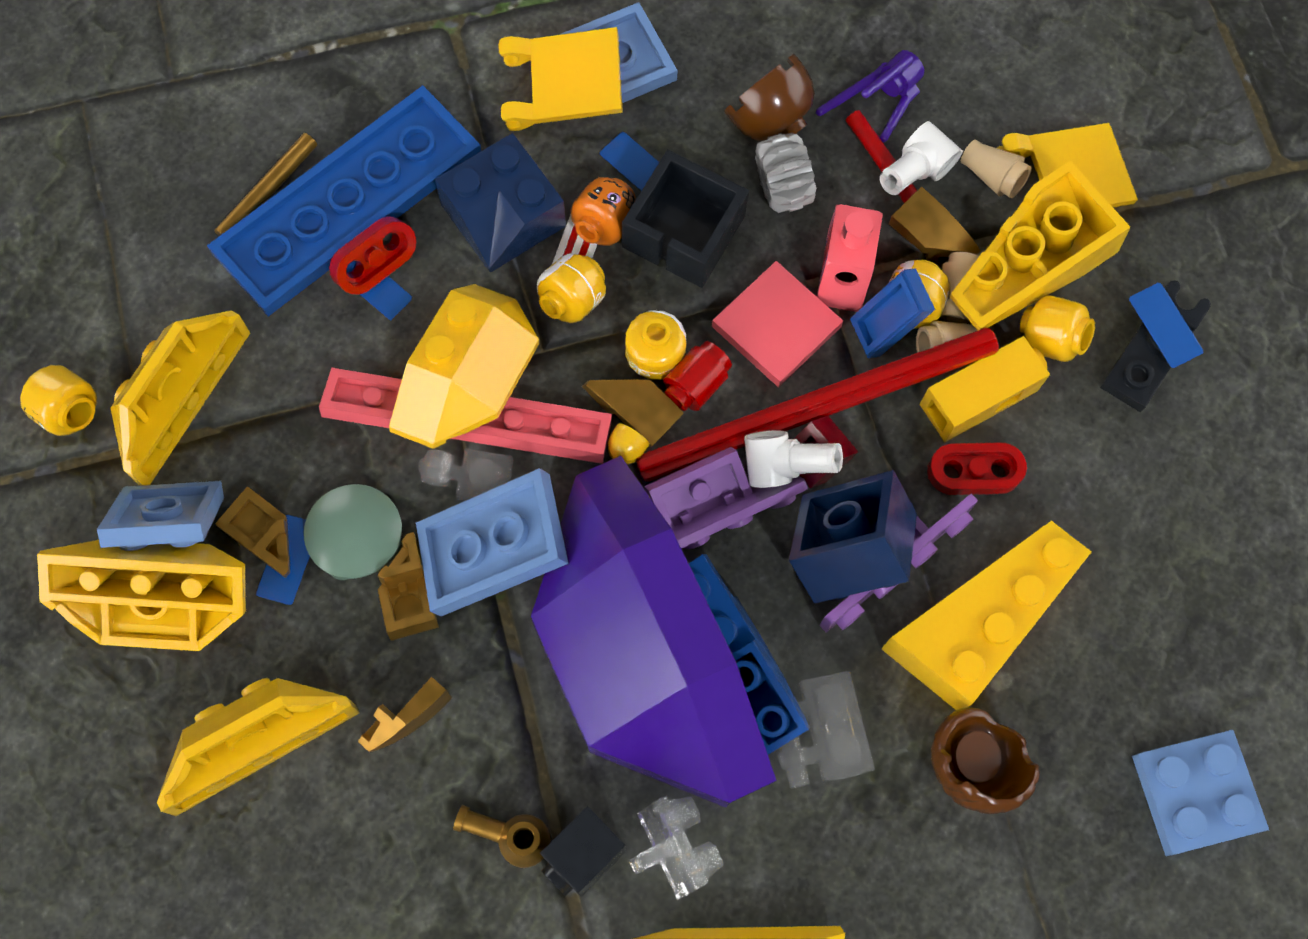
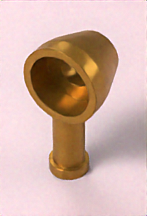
M464 805L460 807L453 830L458 832L463 830L499 843L503 857L516 867H532L544 859L540 853L550 844L551 839L547 826L539 818L533 815L522 814L511 818L505 823L470 811V807ZM520 830H529L534 835L533 844L527 849H519L514 844V837Z

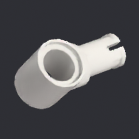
M927 121L907 140L902 149V157L882 171L880 183L886 192L891 195H897L917 179L922 180L930 177L932 180L938 181L954 167L960 159L963 150L934 124Z
M781 430L755 432L744 437L749 485L752 487H777L791 483L792 478H798L800 474L838 473L842 469L843 452L839 443L800 444L797 439H789L788 432Z

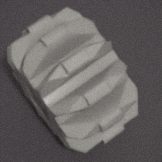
M793 133L778 134L768 137V140L759 142L755 150V160L761 186L763 187L765 198L768 200L769 207L778 213L785 211L793 212L813 203L817 189L814 182L815 175L807 153V147L803 145L802 138Z

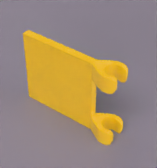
M617 27L533 39L510 36L499 40V53L504 57V62L507 66H520L531 60L533 104L516 101L502 104L501 118L506 122L508 130L519 131L538 123L623 113Z
M1110 123L1035 135L1010 133L1003 137V146L997 147V149L1017 154L1024 158L1031 156L1039 181L1071 160L1112 207L1135 204L1138 200Z

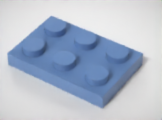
M540 468L416 522L430 612L439 616H444L568 564L550 474Z

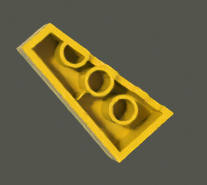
M1050 521L892 636L882 647V650L955 710L967 708L982 693L1092 551L1053 521Z

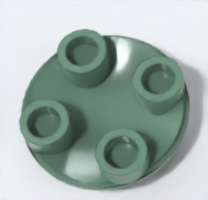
M351 484L327 492L313 505L305 521L304 542L308 554L319 568L338 580L369 576L382 569L401 550L402 522L399 512L387 495L370 486Z

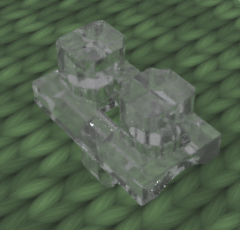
M666 795L653 801L649 807L637 813L653 847L630 859V865L633 871L639 874L661 863L677 900L709 883L707 878L723 866L724 862L716 846L711 841L692 849L684 832L701 822L700 812L692 797L669 801Z

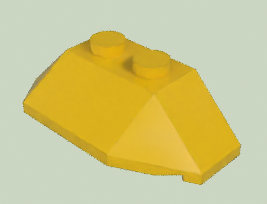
M476 284L453 289L449 292L407 361L389 425L391 433L435 449L445 444L447 439L466 434L499 417L539 345V339L516 299Z
M230 310L176 321L167 326L157 340H153L147 345L142 354L141 363L132 377L125 380L118 387L114 403L110 407L123 470L138 485H150L250 335V331L239 314Z
M99 540L41 550L37 553L40 602L50 610L55 608L70 624L100 645L200 651L246 612L245 564L210 544L196 543L188 547L154 544L147 545L138 550L126 551L119 547L101 548Z
M269 678L258 680L241 691L243 697L225 707L223 704H216L204 709L195 716L196 723L182 730L157 804L161 812L178 816L360 714L359 710L347 696L280 678L272 681Z

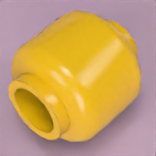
M1046 295L1034 307H1027L1020 321V332L1025 334V338L1031 347L1037 348L1044 357L1061 362L1071 361L1077 354L1083 355L1089 348L1095 331V321L1090 318L1089 311L1085 305L1056 296Z
M49 365L37 370L24 384L20 396L21 408L27 417L46 431L57 436L70 435L84 429L94 418L97 405L96 393L92 386L73 371L61 365Z

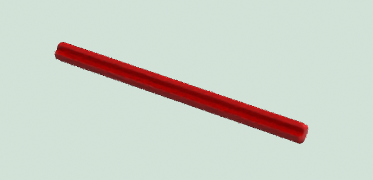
M983 328L654 449L636 459L639 471L644 481L650 482L677 472L729 447L735 450L745 447L744 437L748 434L771 430L788 431L995 355L999 351L997 337L990 328Z

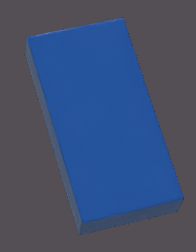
M916 268L905 269L850 318V321L867 358H875L884 354L929 316L935 308Z

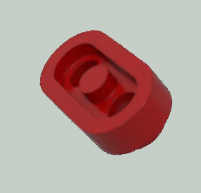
M384 217L377 220L333 255L329 267L332 280L350 294L357 295L369 291L411 258L416 248L414 231L409 225L395 217ZM392 233L391 241L383 245L384 237ZM352 261H356L355 269L352 272L346 273L347 266Z
M952 443L940 447L934 453L928 464L927 473L931 484L938 491L945 494H1005L1014 490L1024 479L1027 472V463L1022 452L1008 443ZM991 466H1001L1005 470L1006 476H995ZM944 467H954L958 471L959 477H948L944 473Z

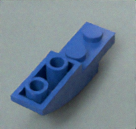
M702 554L690 562L689 566L737 663L767 754L769 755L809 730L810 727L780 668L738 597L731 594L707 554Z

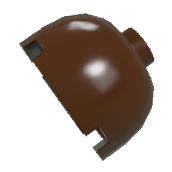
M795 53L787 59L791 66L788 70L785 71L781 64H779L739 97L741 104H744L740 109L735 111L729 105L724 110L731 122L744 135L756 141L768 140V137L778 134H796L807 125L803 116L812 107L815 92L813 81L808 71Z

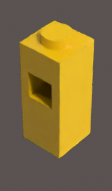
M1022 336L1000 348L995 355L976 361L929 387L919 405L943 441L947 442L1038 392L1050 376L1047 370V362L1043 354L1037 348L1031 347L1026 338Z

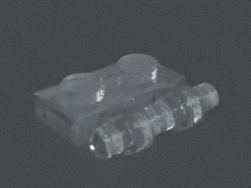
M850 671L802 680L799 686L803 701L798 702L805 718L808 719L814 746L801 748L798 736L781 747L782 752L777 754L780 769H786L790 789L810 784L806 765L819 764L823 782L874 771L875 768Z

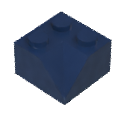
M513 133L435 179L441 206L490 273L566 227L564 200Z
M891 470L802 495L789 562L814 603L836 598L841 599L849 595L909 582L917 513L895 471Z

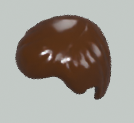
M979 708L956 710L949 714L936 730L931 746V760L936 778L942 784L944 792L952 797L955 803L966 809L984 814H998L1015 810L1032 796L1040 777L1039 765L1031 761L1027 752L1025 738L1015 730L996 722L985 710Z

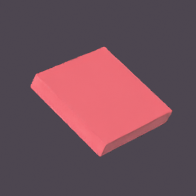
M777 261L712 320V327L778 388L828 341L843 324V320Z

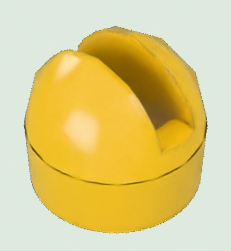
M622 423L616 425L608 439L610 456L613 459L621 456L626 464L637 461L636 459H639L650 445L644 436Z

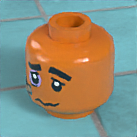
M598 177L590 182L575 199L570 210L572 222L578 235L586 242L598 245L611 246L620 241L622 238V221L636 201L632 188L617 178Z

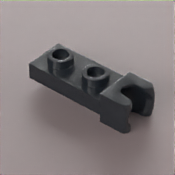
M1176 280L1170 281L1164 288L1193 333L1208 312L1211 303L1208 299L1204 298L1197 303L1195 308L1190 310L1182 309L1176 302L1180 283ZM1143 322L1100 387L1139 412L1146 408L1171 368Z

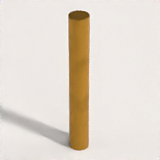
M303 133L214 230L218 236L222 235L264 204L317 147L316 141L307 133Z

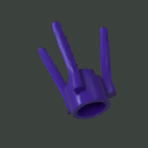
M902 50L888 63L883 62L874 72L818 107L816 114L818 116L824 115L861 91L864 98H868L879 89H882L891 97L901 95L902 98L880 135L882 142H886L910 102L920 93L916 84L924 76L923 64L915 54Z

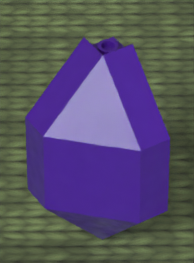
M621 456L576 475L560 524L568 564L544 574L531 619L589 752L723 807H727L729 803L777 781L737 663L672 528Z

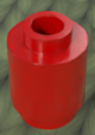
M704 341L700 347L693 346L663 379L667 388L664 393L680 410L686 411L689 408L693 411H699L728 379L727 372L732 367V362L723 350L709 341Z

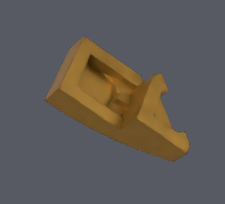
M923 187L914 193L891 216L889 225L922 253H926L927 261H938L939 257H949L953 252H967L979 255L981 251L961 224Z
M589 380L582 386L607 413L615 414L625 425L644 436L650 443L648 447H652L684 414L651 380Z
M247 486L215 524L286 578L290 574L287 517Z
M414 532L406 534L401 541L403 547L389 567L384 565L378 574L381 582L378 594L386 631L391 641L439 628L436 614L430 612L422 559Z
M431 677L397 715H394L383 704L380 705L373 715L377 720L361 735L358 742L369 752L391 745L424 725L452 697L442 685Z

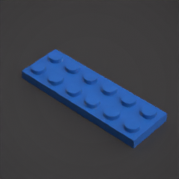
M422 85L208 244L207 247L219 263L269 317L329 271L331 259L340 248L377 220L384 217L398 218L437 188L435 182L437 177L481 152V146Z

